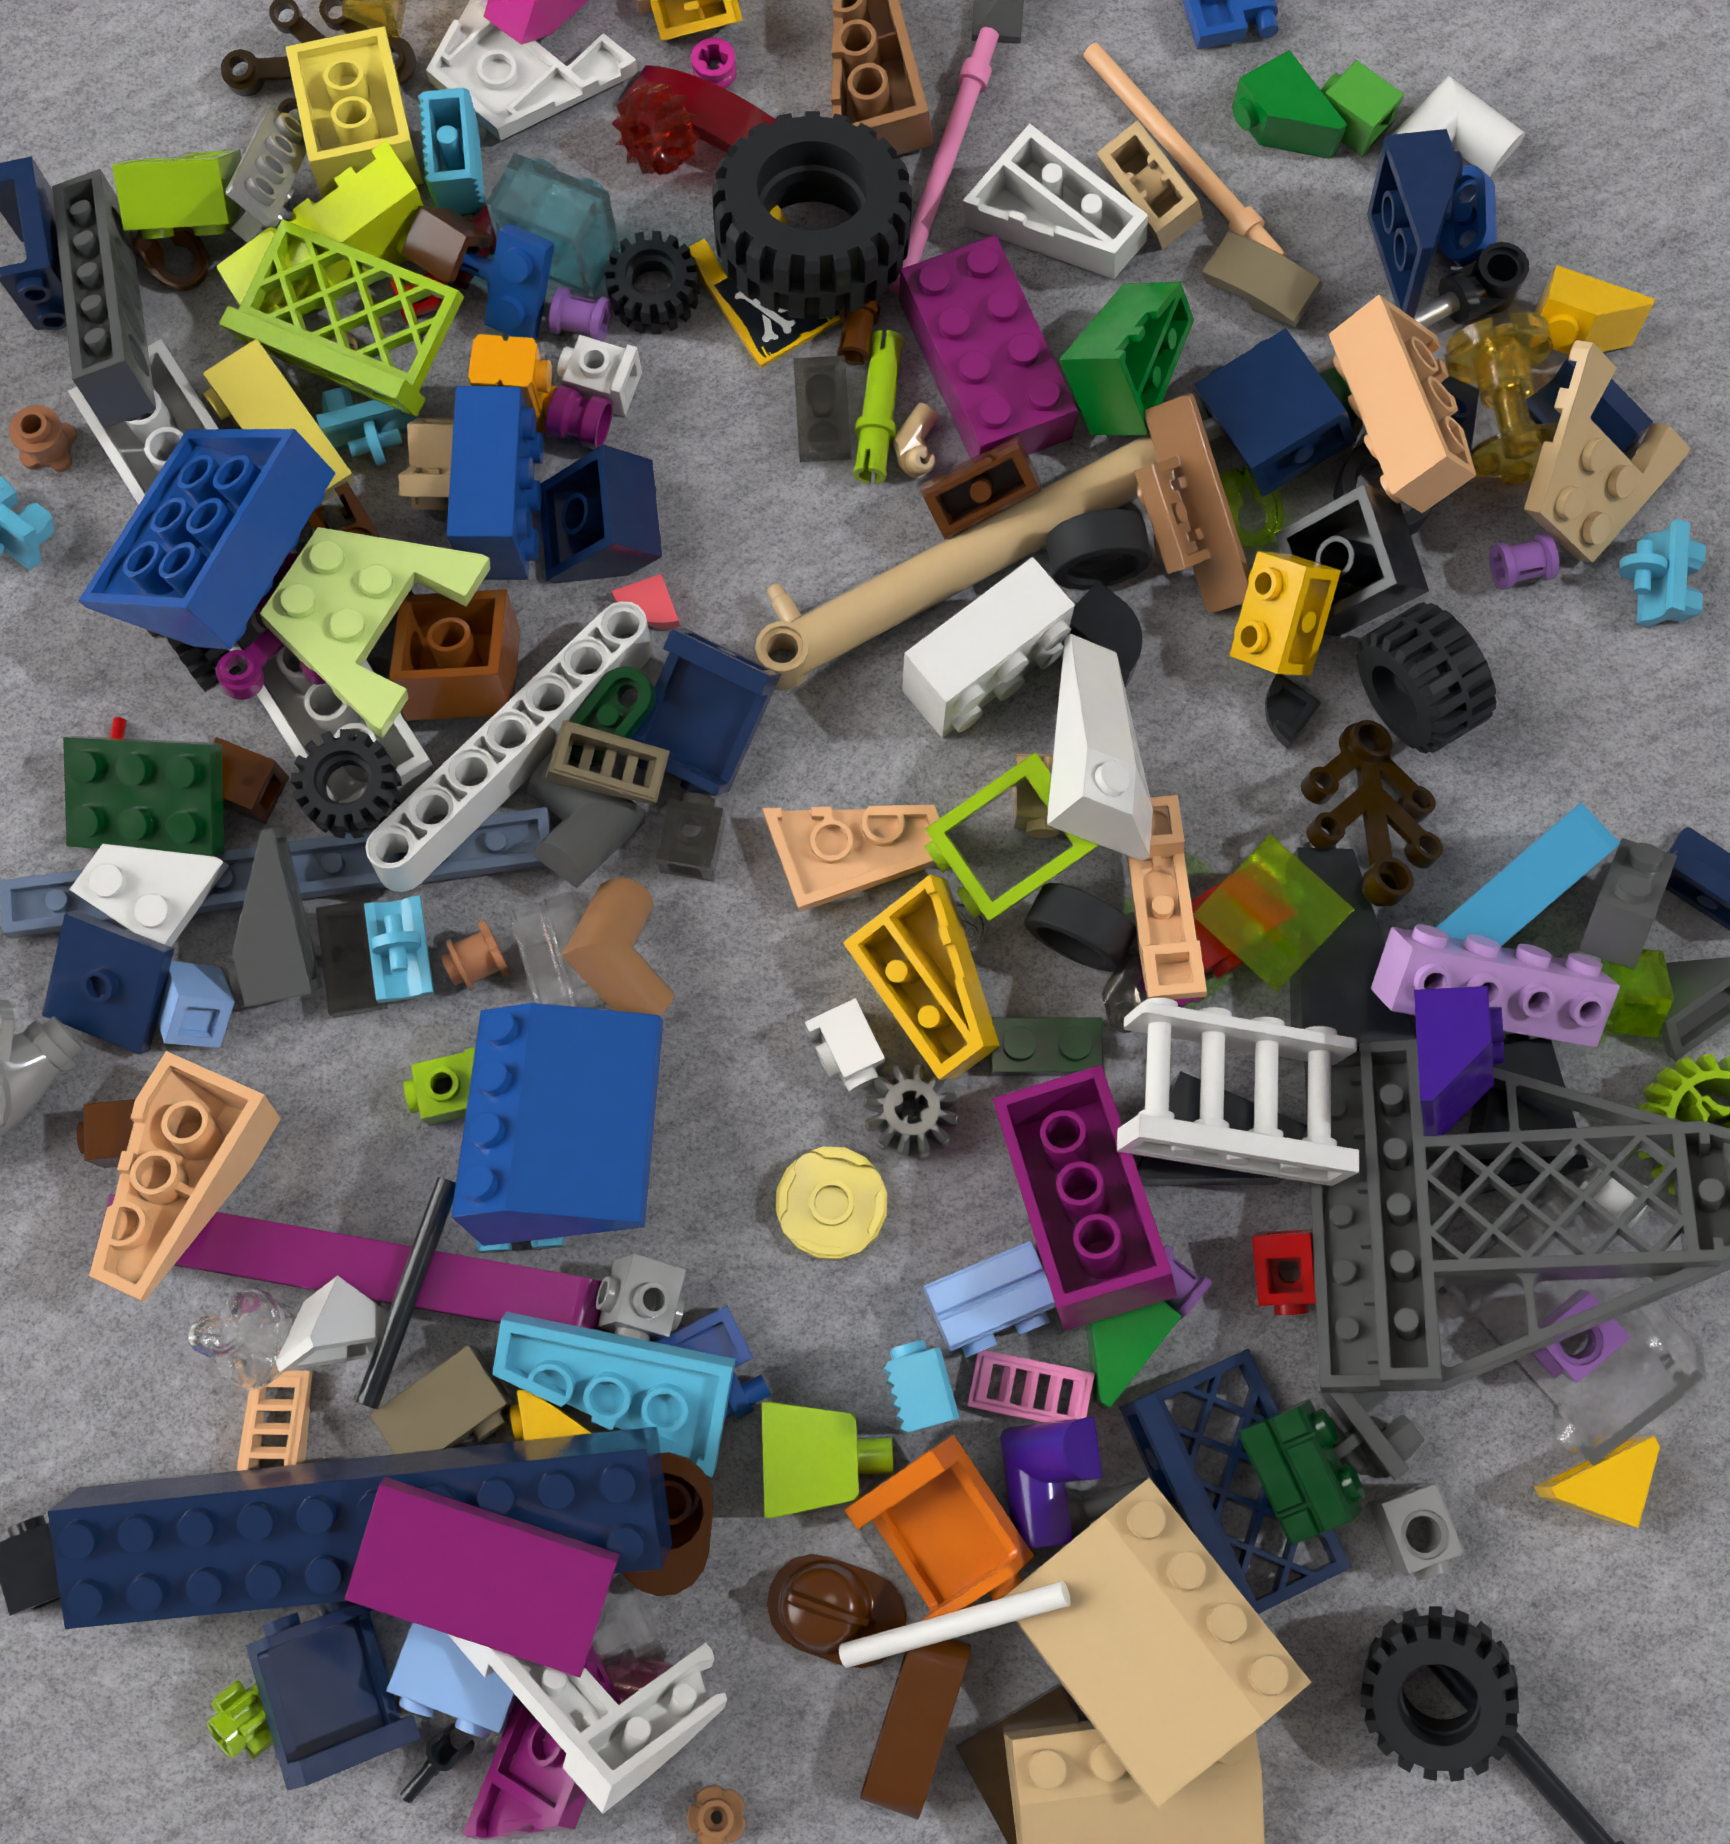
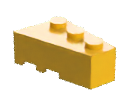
M930 874L843 942L939 1080L957 1079L1000 1046L948 879Z

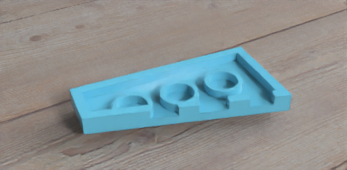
M506 1312L501 1319L492 1375L560 1407L567 1404L593 1416L592 1422L611 1431L614 1427L621 1430L657 1427L661 1453L670 1452L687 1457L698 1465L705 1475L713 1477L717 1465L736 1359Z

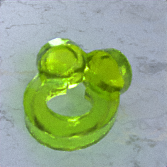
M1246 466L1241 471L1235 468L1220 474L1219 476L1241 546L1260 548L1271 542L1276 537L1275 533L1281 530L1284 520V506L1279 490L1277 489L1262 497L1254 486ZM1245 485L1252 488L1254 501L1263 506L1266 512L1265 525L1257 532L1245 530L1238 521V512L1244 504L1241 489Z

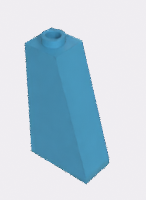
M1580 802L1436 928L1446 932L1450 938L1466 940L1468 934H1476L1490 938L1502 946L1621 843Z

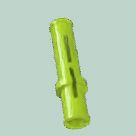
M882 330L872 334L862 417H859L855 424V433H857L856 436L859 441L853 477L866 484H871L872 472H875L874 481L876 484L886 480L889 443L893 441L897 430L893 421L904 337L892 330L886 331L885 343L882 342Z

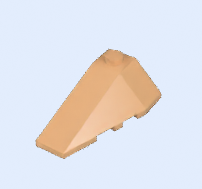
M168 1051L164 1053L135 1099L131 1114V1120L134 1124L127 1151L121 1152L117 1167L121 1174L113 1204L106 1209L89 1274L92 1279L143 1303L250 1171L281 1120L264 1094Z

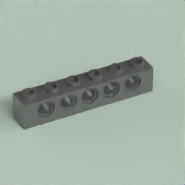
M97 169L52 186L72 380L105 428L124 421L136 420L144 414L156 410L134 245L132 242V230H123L118 197L101 169Z

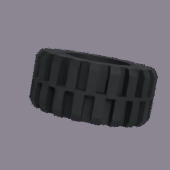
M805 111V116L792 118L791 113L779 115L775 118V123L768 126L763 121L748 131V139L741 136L728 149V156H725L715 172L716 182L712 186L715 246L717 256L721 258V266L726 276L733 282L737 281V289L747 298L753 301L758 297L760 298V306L775 313L778 312L779 308L789 311V316L805 319V314H819V319L835 317V311L845 309L848 314L864 307V299L866 298L871 302L876 300L887 291V283L891 284L896 281L900 274V269L903 268V260L908 256L912 186L909 184V173L905 163L899 157L897 158V151L886 139L882 138L878 141L877 132L863 123H860L858 127L850 124V119L847 116L834 113L833 118L821 117L820 111ZM801 202H822L839 207L852 217L844 223L831 228L805 230L780 222L770 214V211L777 205L780 209Z

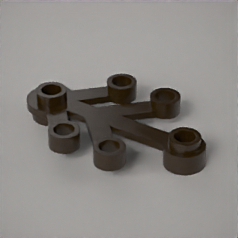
M274 0L270 5L269 16L280 32L291 34L300 43L326 38L303 18V14L294 0ZM322 0L320 2V15L330 29L336 31L343 30L346 34L369 29L353 15L347 0ZM334 6H342L344 8L343 15L338 19L328 17L330 9ZM292 9L294 16L290 21L281 22L278 20L279 14L283 10ZM387 35L391 52L398 54L395 68L399 84L402 86L415 73L417 65L416 56L411 45L405 39L396 35ZM238 49L228 53L221 63L223 80L234 93L240 96L257 94L262 89L265 81L292 79L287 56L256 58L253 53ZM245 62L248 64L245 74L241 76L233 75V68L238 63ZM296 98L283 100L277 110L280 113H289L293 109H298Z
M1362 720L1347 726L1340 734L1339 747L1341 753L1324 767L1313 768L1301 782L1300 787L1304 797L1310 802L1319 805L1328 802L1339 789V781L1355 769L1359 786L1355 792L1330 813H1320L1307 827L1306 835L1314 847L1324 851L1331 850L1344 837L1345 829L1363 814L1370 868L1363 875L1362 892L1365 898L1375 906H1393L1399 903L1412 890L1414 878L1408 866L1392 856L1388 824L1407 842L1404 847L1407 860L1415 867L1421 869L1429 868L1442 855L1443 845L1436 835L1425 831L1418 823L1422 822L1435 809L1436 801L1429 790L1418 786L1390 758L1393 741L1389 732L1375 721ZM1381 779L1401 796L1398 802L1382 788Z

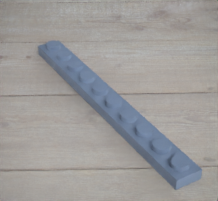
M543 807L491 814L422 883L546 866L534 857V852L537 845L552 832L548 808ZM431 822L426 824H436L439 822ZM364 831V837L356 839L349 833L345 834V839L327 836L288 842L302 899L387 888L380 881L367 857L365 847L372 831ZM257 846L224 850L223 854L213 855V857H217L228 864L229 867L196 913L243 907ZM407 853L394 854L386 863L398 862ZM84 869L0 880L2 934L10 939L61 932L64 914L74 910L113 925L120 923L69 890Z

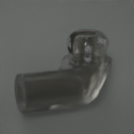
M1131 949L1128 950L1120 968L1112 973L1102 991L1108 1021L1115 1030L1121 1033L1133 1032L1124 1030V1017L1141 1004L1137 988L1143 977L1140 954Z

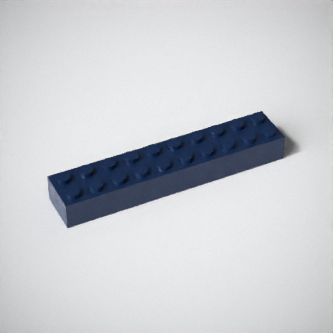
M657 1427L79 1487L48 1510L65 1629L347 1601L344 1599L379 1484L385 1477L618 1553L620 1556L614 1574L662 1569L672 1545Z

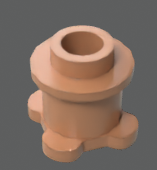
M42 405L28 406L20 410L12 418L9 425V437L13 445L21 451L19 458L26 468L34 470L40 466L52 467L56 472H64L71 467L73 463L70 457L71 446L77 440L78 434L70 423H62L57 413L49 407Z
M485 919L477 922L480 932L456 943H453L451 939L446 941L450 952L440 957L454 986L465 982L467 988L471 991L475 989L473 983L498 971H501L504 978L512 975Z

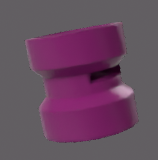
M559 385L549 404L546 418V433L548 436L561 440L569 437H578L582 446L596 449L603 445L607 438L612 420L613 402L611 399L594 395L586 400L585 397L580 396L577 389Z

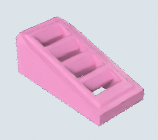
M985 1350L977 1354L967 1407L1038 1423L1086 1418L1094 1373ZM993 1365L1004 1367L998 1400L987 1398ZM1016 1370L1027 1372L1020 1405L1010 1403ZM1039 1375L1050 1377L1044 1410L1033 1408ZM1062 1381L1073 1383L1067 1415L1056 1413Z

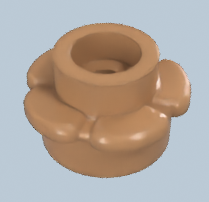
M719 1785L704 1787L696 1794V1802L691 1804L687 1810L686 1820L689 1830L698 1835V1842L700 1844L734 1843L743 1834L746 1826V1820L742 1814L745 1810L744 1801L733 1789H723ZM714 1811L721 1812L723 1816L721 1822L715 1823L712 1821L711 1814Z

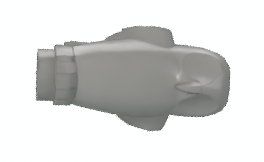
M0 1000V1146L2 1144V1135L12 1130L30 1113L59 1072H66L74 1068L77 1064L74 1057L84 1050L80 1042L55 1016L43 1025L34 1020L26 1027L23 1033L13 1035L15 1019L13 1007L9 1000Z

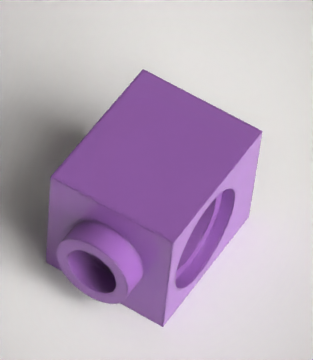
M1579 1289L1537 1324V1326L1545 1328L1601 1303L1591 1292ZM1612 1319L1586 1330L1588 1342L1586 1347L1578 1354L1567 1355L1561 1348L1560 1342L1531 1354L1554 1379L1563 1373L1566 1378L1578 1383L1631 1337L1615 1319Z

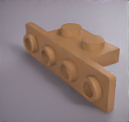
M1187 394L1146 409L1144 416L1159 462L1135 470L1138 481V498L1148 512L1155 534V551L1164 562L1167 574L1193 567L1207 612L1214 613L1241 605L1244 602L1250 572L1193 394Z

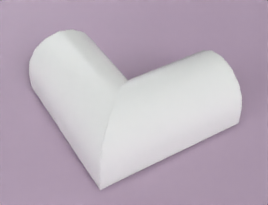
M1447 76L1393 133L1402 134L1447 129L1454 150H1459L1461 156L1466 161L1479 167L1489 177L1520 146L1525 136V132L1450 76Z

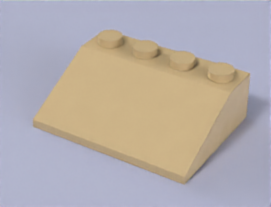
M1150 1478L1104 1513L1005 1596L1008 1597L1061 1581L1065 1582L1070 1594V1606L1015 1622L1156 1809L1263 1725L1312 1683Z
M1090 1720L1079 1721L1080 1723L1003 1732L1017 1844H1265L1262 1770L1256 1730L1157 1809Z

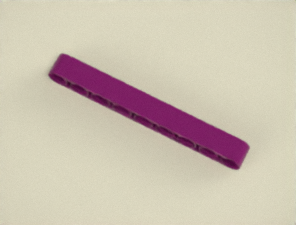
M115 1194L109 1195L107 1207L113 1204ZM216 1212L174 1266L318 1291L338 1275L372 1301L391 1304L412 1246ZM435 1251L415 1309L501 1324V1319L506 1312L597 1330L601 1311L596 1309V1298L602 1281Z

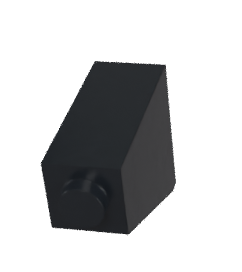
M1518 1033L1504 1035L1505 1064L1493 1065V1067L1565 1088L1551 1039L1541 1037L1530 1039L1529 1035ZM1491 1087L1472 1106L1468 1134L1507 1132L1510 1130L1506 1091ZM1521 1095L1516 1097L1518 1122L1521 1131L1577 1128L1572 1110ZM1582 1154L1574 1155L1562 1167L1559 1173L1566 1176L1589 1168L1587 1158ZM1540 1156L1548 1164L1557 1157ZM1520 1157L1513 1158L1497 1176L1511 1187L1532 1183L1541 1173ZM1480 1159L1479 1161L1488 1167L1495 1159ZM1465 1164L1463 1166L1460 1186L1462 1194L1479 1177L1478 1174ZM1488 1184L1478 1195L1497 1190Z
M1182 1071L1173 1079L1169 1088V1111L1174 1113V1119L1194 1122L1200 1119L1201 1080ZM1224 1090L1223 1120L1229 1123V1128L1243 1131L1254 1128V1102ZM1278 1113L1277 1129L1283 1131V1137L1302 1140L1307 1125ZM1141 1156L1137 1166L1143 1186L1276 1185L1285 1179L1148 1156Z

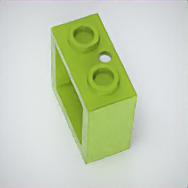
M1036 752L925 828L932 841L925 845L927 852L943 873L950 868L953 869L964 885L956 893L974 918L983 913L988 921L995 920L1101 846L1064 832L1073 844L1072 847L993 901L947 834L1026 778L1048 808L1051 773Z

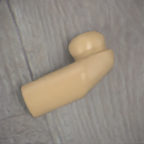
M924 403L917 404L892 441L900 469L913 478L925 476L933 469L935 464L934 454L929 455L924 438L933 428L939 417L930 406Z

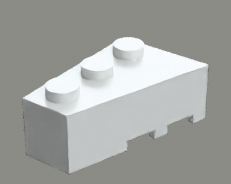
M1030 123L963 200L967 228L990 236L997 235L998 239L1112 279L1116 278L1147 242L1148 214Z

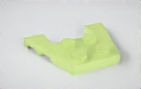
M318 527L260 612L263 624L310 670L313 669L333 689L334 694L347 707L351 706L366 721L367 727L375 735L384 738L408 700L407 689L362 667V664L415 583H419L467 607L491 569L490 558L483 554Z

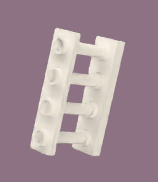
M1168 998L1147 999L1124 1017V1030L1148 1034L1145 1110L1140 1111L1137 1116L1118 1128L1117 1152L1333 1186L1359 1173V1150L1337 1146V1141L1331 1138V1065L1337 1064L1357 1051L1356 1038L1337 1035L1335 1029L1325 1026H1313L1305 1029L1285 1026L1283 1020L1275 1017H1258L1252 1020L1232 1017V1013L1224 1008L1208 1007L1200 1010L1178 1007L1176 1001ZM1171 1038L1202 1043L1200 1119L1194 1122L1174 1119V1113L1169 1111ZM1225 1047L1255 1052L1254 1128L1248 1131L1229 1128V1123L1223 1120ZM1278 1057L1308 1062L1307 1137L1302 1140L1283 1137V1131L1277 1129Z

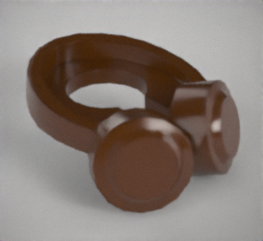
M191 227L173 228L174 236L170 237L175 246L188 249L194 257L192 269L183 275L172 274L165 268L163 264L165 251L158 243L157 238L143 239L141 230H137L132 241L135 255L142 257L148 271L160 284L172 290L188 291L196 288L204 281L209 270V258L202 240L199 236L194 235Z

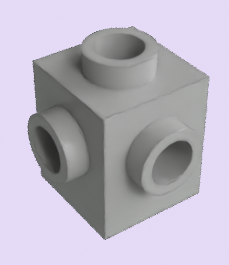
M635 1253L614 1260L610 1276L604 1278L598 1290L596 1309L600 1310L601 1314L597 1327L615 1332L618 1335L651 1342L669 1338L671 1332H674L679 1326L683 1316L684 1300L679 1297L686 1269Z

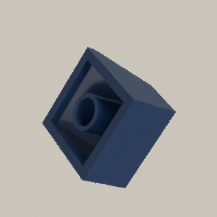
M603 444L540 484V512L547 582L564 583L629 576L662 557L653 460Z

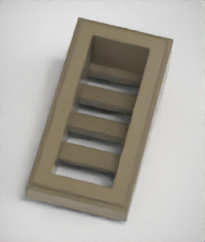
M563 720L557 733L545 780L573 788L655 805L670 751ZM572 745L583 747L578 767L567 765ZM595 750L605 752L599 774L589 771ZM617 754L627 756L621 780L611 777ZM639 759L649 761L643 786L632 784Z

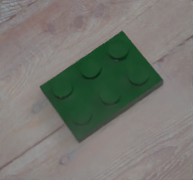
M85 736L63 737L66 846L100 848L102 844L196 855L213 856L224 853L222 743Z

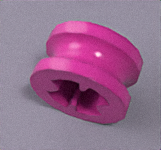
M715 37L706 38L693 48L691 62L694 76L712 82L724 89L734 82L737 73L735 51L731 44ZM717 59L721 61V63H718V69H707V66H710V60Z

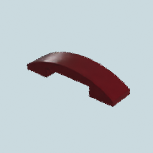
M645 65L620 102L622 110L661 130H664L667 124L670 123L727 153L728 149L741 136L748 139V131L763 121L767 126L775 123V118L738 95L700 77L661 66Z

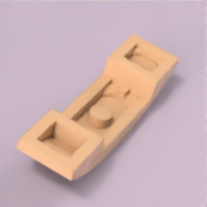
M1178 795L1150 797L1153 808L1150 856L1146 860L1141 861L1127 855L1134 919L1147 998L1176 1000L1207 997L1200 941H1197L1186 871L1184 857L1185 840Z

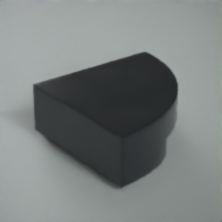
M1276 674L1268 688L1265 699V715L1274 736L1283 746L1288 748L1322 702L1282 674Z

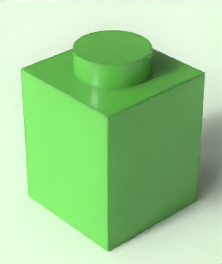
M1355 60L1342 75L1335 72L1321 89L1322 93L1347 124L1341 142L1361 157L1392 125L1404 96L1401 91L1358 60Z

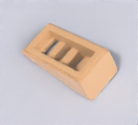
M252 1370L237 1471L260 1469V1459H285L284 1466L306 1464L313 1371L291 1370L279 1372V1370ZM266 1387L295 1388L294 1399H265ZM264 1411H292L290 1423H263ZM262 1435H288L287 1446L261 1447Z

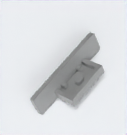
M270 106L264 112L226 189V194L241 206L231 230L247 243L260 229L264 231L270 227L275 228L286 212L284 206L295 192L292 184L307 152L300 122L288 113H280L273 106Z

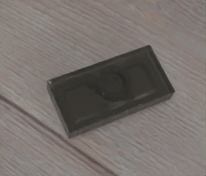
M371 899L316 908L328 1013L332 1018L388 1009V1003L378 1004L375 996L364 903L373 902Z

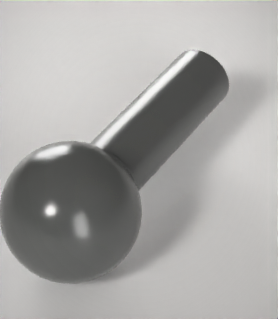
M1144 1477L1087 1497L1067 1491L1073 1539L1089 1527L1091 1520L1100 1518L1148 1478Z

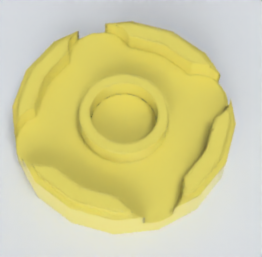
M823 1146L802 1155L786 1168L777 1187L776 1214L783 1234L798 1250L816 1259L842 1260L861 1253L878 1237L887 1216V1191L880 1174L865 1156L845 1147Z

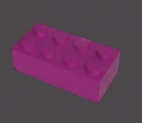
M997 235L900 269L899 302L970 459L1016 435H1019L1028 455L1072 439L1078 409Z
M1102 1064L992 1098L1064 1331L1177 1297L1173 1274L1133 1155L1117 1152V1133L1122 1123Z

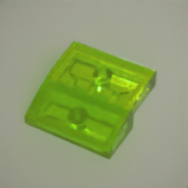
M1269 834L1237 870L1230 874L1197 909L1193 916L1277 992L1354 911V908L1276 838Z

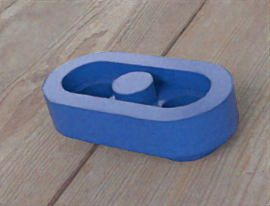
M1474 165L1463 166L1462 178L1460 182L1454 184L1451 195V218L1448 222H1444L1440 235L1442 252L1460 267L1478 260L1481 252L1490 244L1496 243L1497 238L1495 184L1484 171Z

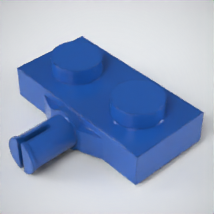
M508 223L498 230L493 260L473 253L469 249L466 251L460 270L487 281L489 295L484 325L512 337L534 338V340L539 337L554 242Z

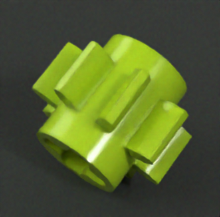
M237 1679L213 1698L214 1701L211 1703V1706L217 1713L206 1721V1726L217 1745L228 1757L233 1759L245 1749L249 1757L254 1760L274 1744L256 1683L246 1690L240 1680Z

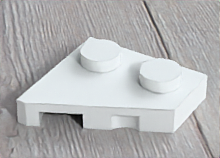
M102 844L69 890L132 932L172 947L229 865L213 856Z

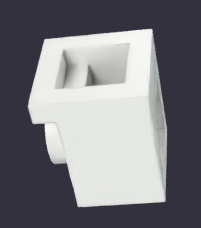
M579 335L575 348L566 346L563 349L558 362L557 374L558 377L562 378L564 386L577 389L580 396L585 397L586 400L594 395L611 399L613 402V413L625 417L640 380L642 369L637 347L627 344L625 349Z
M856 998L805 1022L806 1034L810 1042L819 1038L823 1042L816 1046L815 1049L828 1077L838 1073L849 1093L871 1085L878 1076L877 1071L884 1068L885 1057Z

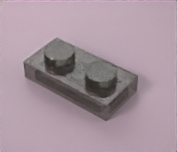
M845 355L793 358L799 462L851 460Z

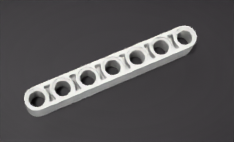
M621 601L605 608L373 830L367 839L366 853L377 876L385 887L392 891L404 892L420 885L533 774L541 760L553 750L562 721H570L608 672L618 667H632L640 670L647 663L652 655L653 647L645 612L638 605L632 602ZM624 634H634L633 636H631V637H629V638H625V639H620V638H618V637H620L621 635H624ZM588 669H598L592 674H580ZM550 705H561L556 710L543 711V709ZM523 741L522 744L515 748H504L510 742ZM474 778H485L478 785L466 786ZM436 815H446L439 823L426 824L429 819ZM407 853L398 862L386 863L394 854Z

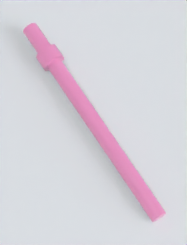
M983 27L980 30L972 55L964 60L958 77L960 89L911 223L908 256L903 260V268L919 263L976 100L979 93L986 90L992 68L989 64L999 38L998 32L990 27ZM900 274L896 281L889 285V289L897 295L900 292Z

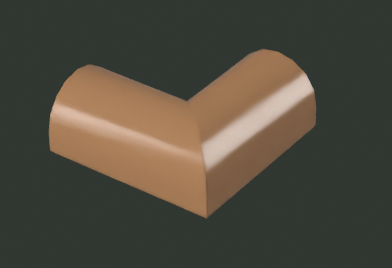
M621 877L610 879L600 884L561 955L613 1011L661 1016L673 1000V990L634 949V945L654 907L653 899L648 890L640 883Z

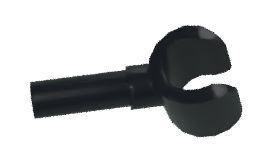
M451 1723L428 1741L426 1745L427 1760L400 1793L401 1798L405 1802L412 1803L434 1776H437L440 1771H449L472 1753L475 1745L473 1740L469 1741L459 1750L451 1744L450 1733L456 1728L455 1723Z

